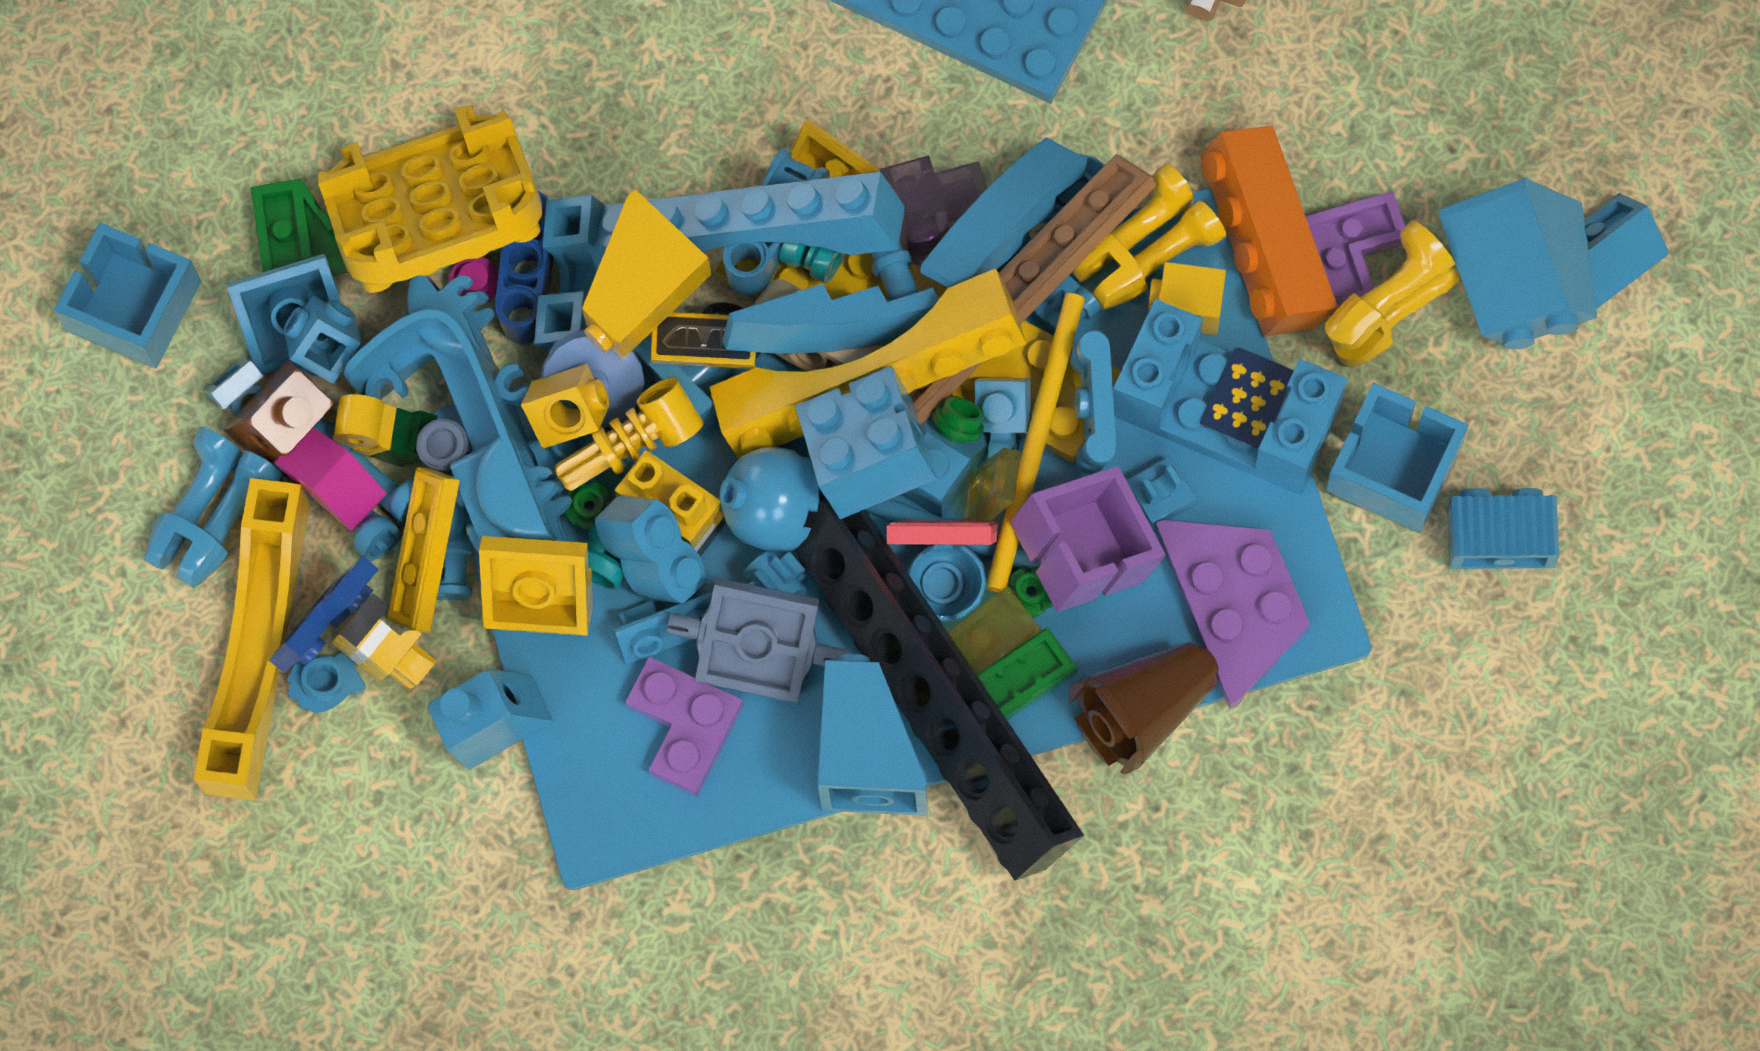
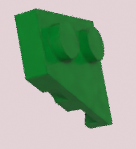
M301 179L250 187L262 272L325 253L334 275L349 273L337 245L328 214L321 209Z

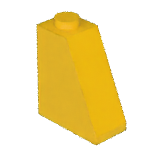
M636 189L625 200L582 307L585 322L588 326L584 330L587 337L602 352L606 353L611 348L621 359H624L711 276L709 258Z

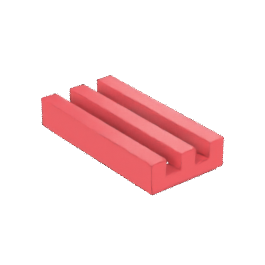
M896 520L887 525V544L992 545L998 541V523H995V520Z

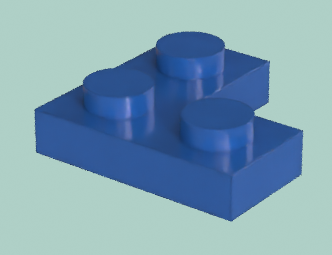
M364 556L358 559L324 591L269 658V661L283 673L287 672L298 661L307 666L326 644L319 636L330 624L334 629H337L372 594L374 590L367 583L379 569Z

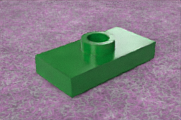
M1047 626L976 675L1005 718L1009 720L1077 674L1078 667Z

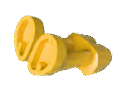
M1169 163L1163 164L1153 174L1152 177L1156 187L1153 189L1152 198L1131 218L1117 226L1071 272L1080 282H1083L1098 273L1112 260L1119 264L1120 267L1103 280L1092 294L1103 310L1127 303L1146 293L1148 287L1145 279L1165 262L1192 247L1213 246L1226 237L1224 226L1213 210L1201 200L1194 204V196L1188 183ZM1186 211L1174 227L1139 254L1133 257L1128 252L1134 245L1161 225Z
M1411 220L1400 231L1401 244L1407 253V259L1390 278L1361 297L1353 293L1326 321L1325 332L1333 344L1338 361L1344 366L1354 367L1361 365L1394 345L1392 329L1398 322L1437 297L1447 293L1461 280L1460 275L1453 268L1455 262L1440 241L1419 222Z

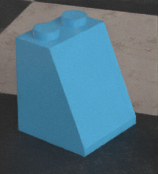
M1524 178L1439 209V218L1483 337L1504 344V347L1507 349H1523L1532 346L1536 338L1548 334L1563 335L1572 333L1578 329V324L1597 318L1582 202Z
M842 654L837 657V661L825 660L817 783L822 811L927 816L926 778L879 662H869L867 656L859 654Z

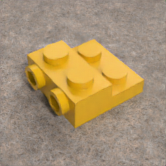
M482 536L479 547L483 629L588 636L593 610L592 569L588 568V543Z

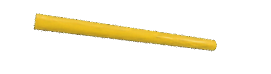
M1065 293L986 581V589L995 593L1004 594L1019 543V539L1010 522L1034 489L1085 298L1078 294Z

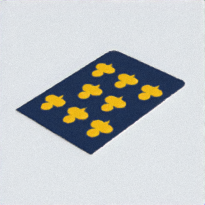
M1240 347L1235 348L1200 424L1259 449L1270 422L1274 423L1286 395L1287 385L1294 370Z

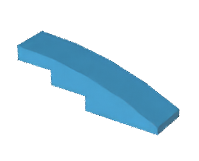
M1047 137L1044 138L1010 166L967 209L921 264L920 273L949 288L992 269H998L1021 250L1024 234L1053 213L1056 196L1085 175L1088 159Z
M820 284L729 313L722 343L726 350L776 354L836 352L891 343L911 329L934 307L939 297L932 287L887 302L879 286H875L832 300L824 285Z

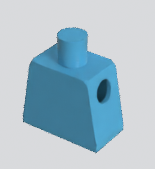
M495 669L481 672L456 688L448 690L444 695L431 701L428 705L429 712L447 751L470 770L553 722L533 676ZM516 699V704L512 703L511 700Z

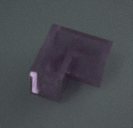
M928 155L880 169L882 175L905 206L899 242L903 251H909L913 261L925 260L949 229L987 189L979 161L935 173Z

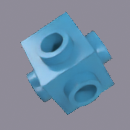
M312 295L303 309L297 307L292 312L284 327L289 359L305 373L318 375L333 384L349 360L361 347V339L354 313L336 300L331 299L326 303Z

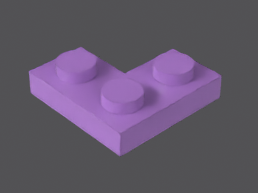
M1393 191L1306 216L1338 308L1353 293L1361 297L1374 288L1363 256L1402 245L1400 231L1405 227V223Z
M648 657L625 702L627 708L670 728L649 768L650 776L698 797L744 707L743 700L712 685L695 682L694 677Z

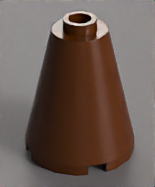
M1187 642L1081 678L1070 686L1068 694L1069 703L1071 704L1078 699L1082 713L1074 719L1088 745L1108 766L1116 761L1124 767L1119 773L1126 775L1140 768L1216 687V674L1219 668L1215 657L1207 648L1203 646L1198 647L1191 642Z

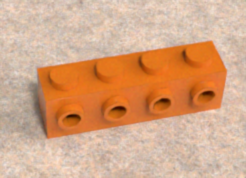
M1272 125L1222 131L1200 154L1201 167L1218 206V218L1225 227L1234 252L1235 266L1241 273L1249 294L1251 312L1258 320L1263 337L1316 329L1338 308L1274 127Z

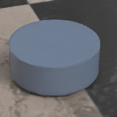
M437 419L428 423L419 433L417 452L420 459L429 468L442 473H451L450 463L470 454L471 443L466 431L458 423L449 419Z

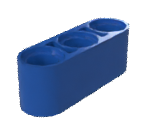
M540 191L538 193L542 202L543 219L539 222V235L530 241L522 243L512 242L501 248L495 311L505 337L519 344L534 341L538 296L549 295L553 256L543 248L548 198ZM532 260L538 263V266L530 273L520 274L514 271L515 267L523 261ZM525 307L533 311L530 317L524 321L515 322L508 319L509 315L518 308Z

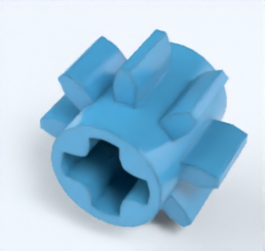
M766 551L753 560L743 572V576L747 579L749 585L804 596L806 593V589L800 583L807 577L804 573L806 569L790 551L781 559L775 552Z

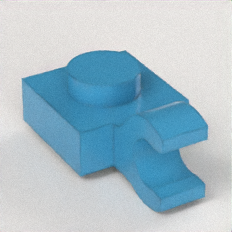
M980 377L975 380V404L984 413L982 420L984 425L983 432H991L988 446V469L1009 471L1010 466H1016L1018 461L1016 433H1027L1031 421L1030 378Z

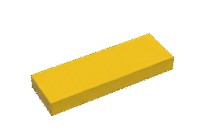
M417 467L415 471L387 617L411 630L430 632L460 480L437 470Z

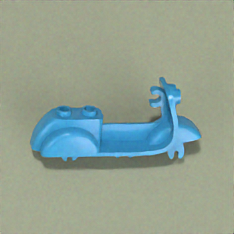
M428 275L411 278L407 293L409 315L399 319L381 331L370 342L361 346L346 364L343 372L345 379L361 395L375 397L382 401L381 398L395 389L396 393L404 398L408 396V387L405 381L424 365L435 359L443 373L474 451L451 462L450 467L454 478L460 480L456 503L460 508L465 506L467 508L472 523L466 525V531L475 550L479 553L482 536L570 542L560 515L569 509L572 499L569 496H564L553 501L552 496L562 492L565 487L559 480L545 481L552 472L547 467L538 466L534 455L529 449V439L515 407L521 406L528 388L524 387L516 392H510L509 390L511 382L523 376L524 371L518 364H509L499 370L480 331L495 316V312L490 308H483L481 311L476 312L477 306L483 305L488 301V295L485 292L476 291L460 296L463 290L469 289L474 283L470 277L465 275L453 279L441 290Z

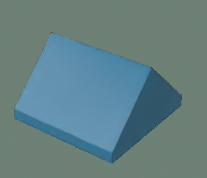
M325 253L226 283L251 359L262 375L278 371L289 359L284 327L288 318L297 307L303 309L312 295L326 303L332 299L343 304L335 276Z

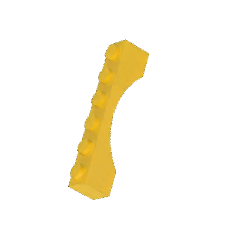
M995 268L947 288L934 307L911 329L890 344L860 359L832 368L807 372L774 371L756 367L712 385L709 388L721 433L739 459L741 456L762 447H777L804 436L796 405L837 388L840 389L843 395L851 392L849 383L892 366L907 392L910 393L942 378L953 376L976 364L1002 356L1008 351L1027 344L1012 297Z
M250 478L241 523L238 581L230 637L217 692L203 727L193 778L205 795L252 801L257 799L280 669L271 663L269 658L287 636L311 505L301 484Z

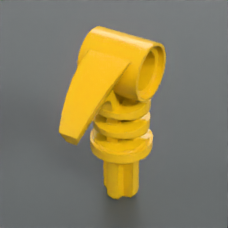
M667 378L649 387L639 396L637 400L638 405L635 409L631 408L625 412L629 420L621 423L618 417L609 422L613 428L611 431L606 433L603 427H600L599 431L591 433L594 438L593 442L558 462L554 469L563 486L567 490H574L610 467L616 475L622 473L626 467L623 459L630 455L631 459L635 462L641 456L639 449L644 446L649 452L653 451L658 447L654 441L657 438L660 439L664 447H672L683 443L701 429L704 422L677 378Z

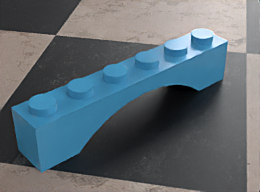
M881 172L647 200L702 252L722 246L754 242L796 243L826 248L848 255L898 250L905 210L904 204ZM624 203L603 205L594 245V249L602 258Z

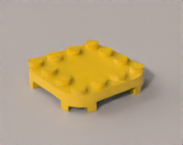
M473 105L454 108L459 125L363 157L359 143L356 141L340 149L343 160L330 169L329 172H318V185L346 269L354 279L362 282L367 292H380L387 289L392 283L416 276H427L435 273L442 267L466 259H477L483 257L489 251L504 247L512 242H527L539 235L540 226L538 221L542 216V202L512 120L504 109L495 116L476 115Z

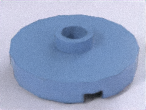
M584 330L574 331L558 340L550 349L549 355L542 366L540 378L587 363L594 378H598L603 382L609 396V408L600 427H611L610 421L617 417L620 421L627 418L625 412L631 408L635 409L638 405L637 400L642 394L645 384L641 359L634 349L624 359H621L611 348L604 353L592 343ZM560 400L563 405L570 409H579L576 404L569 400Z

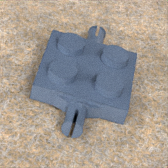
M720 578L715 580L711 603L704 612L702 619L671 612L666 633L668 635L672 634L697 640L699 662L695 682L798 703L802 680L810 670L811 664L825 666V660L837 661V657L846 654L847 648L842 649L816 643L817 637L814 624L820 599Z

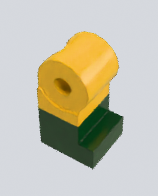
M343 395L339 399L333 439L337 443L352 448L353 451L398 467H405L423 462L417 452V438L421 430L431 421L437 420L438 416L422 410L412 413L366 395Z

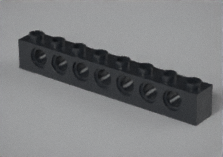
M828 500L821 501L818 504L817 512L811 511L803 526L811 528L808 537L795 549L799 562L808 570L824 594L827 604L836 612L852 636L857 649L869 658V662H879L892 697L910 723L911 730L922 741L938 765L942 777L950 783L966 807L970 819L980 828L996 852L1000 864L1009 872L1014 881L1046 870L1084 836L1083 832L890 545L887 544L886 539L867 511L864 509L840 519Z

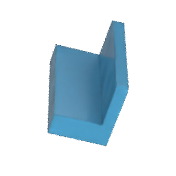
M1618 193L1584 219L1596 309L1668 255V248L1648 206L1621 193Z

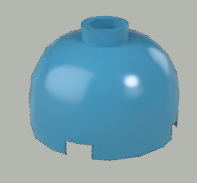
M762 447L741 456L729 470L720 488V502L728 528L744 544L765 551L787 553L797 549L808 537L811 528L803 526L806 522L808 511L817 512L819 485L812 461L807 457L799 456L798 452L800 451L780 447Z

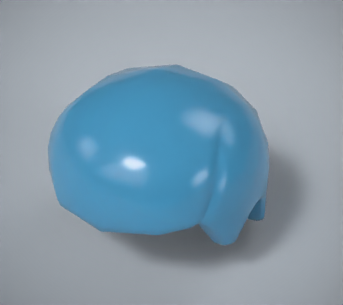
M933 544L928 546L911 561L908 574L942 622L965 618L980 605L987 587L983 563L973 551L964 545Z

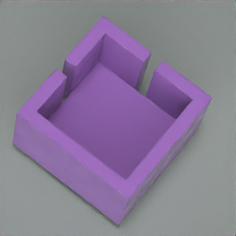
M1119 466L1031 494L1010 522L1030 562L1040 560L1041 566L1037 569L1036 573L1056 612L1095 600L1101 592H1103L1104 596L1142 584L1166 556Z

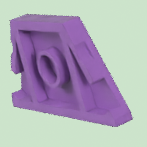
M1170 520L1158 521L1155 524V530L1203 647L1207 648L1217 661L1219 668L1216 674L1217 681L1228 708H1235L1242 702L1246 693L1262 676L1265 677L1279 662V658L1289 648H1292L1309 630L1310 622L1271 530Z

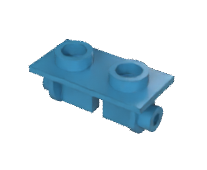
M708 584L702 585L684 604L664 601L666 609L660 612L656 611L652 600L628 610L619 611V617L610 620L626 665L643 658L652 657L661 651L693 640L692 638L666 634L670 614L674 612L675 614L702 619L712 598V592Z

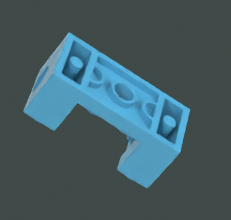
M1155 299L1113 388L1114 416L1302 496L1342 407L1348 378L1299 358L1287 385L1286 395L1274 423L1270 422L1260 447L1257 449L1200 424L1232 353L1200 340L1203 318Z

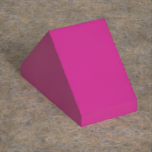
M314 427L286 456H280L274 462L296 484H301L307 494L350 532H353L387 495L384 489L347 449Z

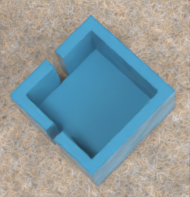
M100 222L79 261L90 282L97 286L95 291L93 292L84 274L74 271L53 311L66 332L157 369L202 281L190 259L149 243L146 249L141 239Z
M892 366L849 383L851 391L843 395L840 389L837 388L796 405L819 488L840 519L937 480L927 445L922 438L923 433L912 398Z
M1373 383L1354 421L1352 432H1349L1330 471L1326 492L1421 534L1462 448L1469 425L1425 406L1417 431L1410 429L1408 426L1412 419L1416 401Z

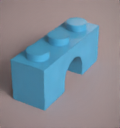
M593 195L547 200L543 248L552 254L557 262L560 272V291L558 294L538 296L534 344L548 354L558 340L574 331L585 330L588 327L582 307L602 260V257L594 249L604 204Z

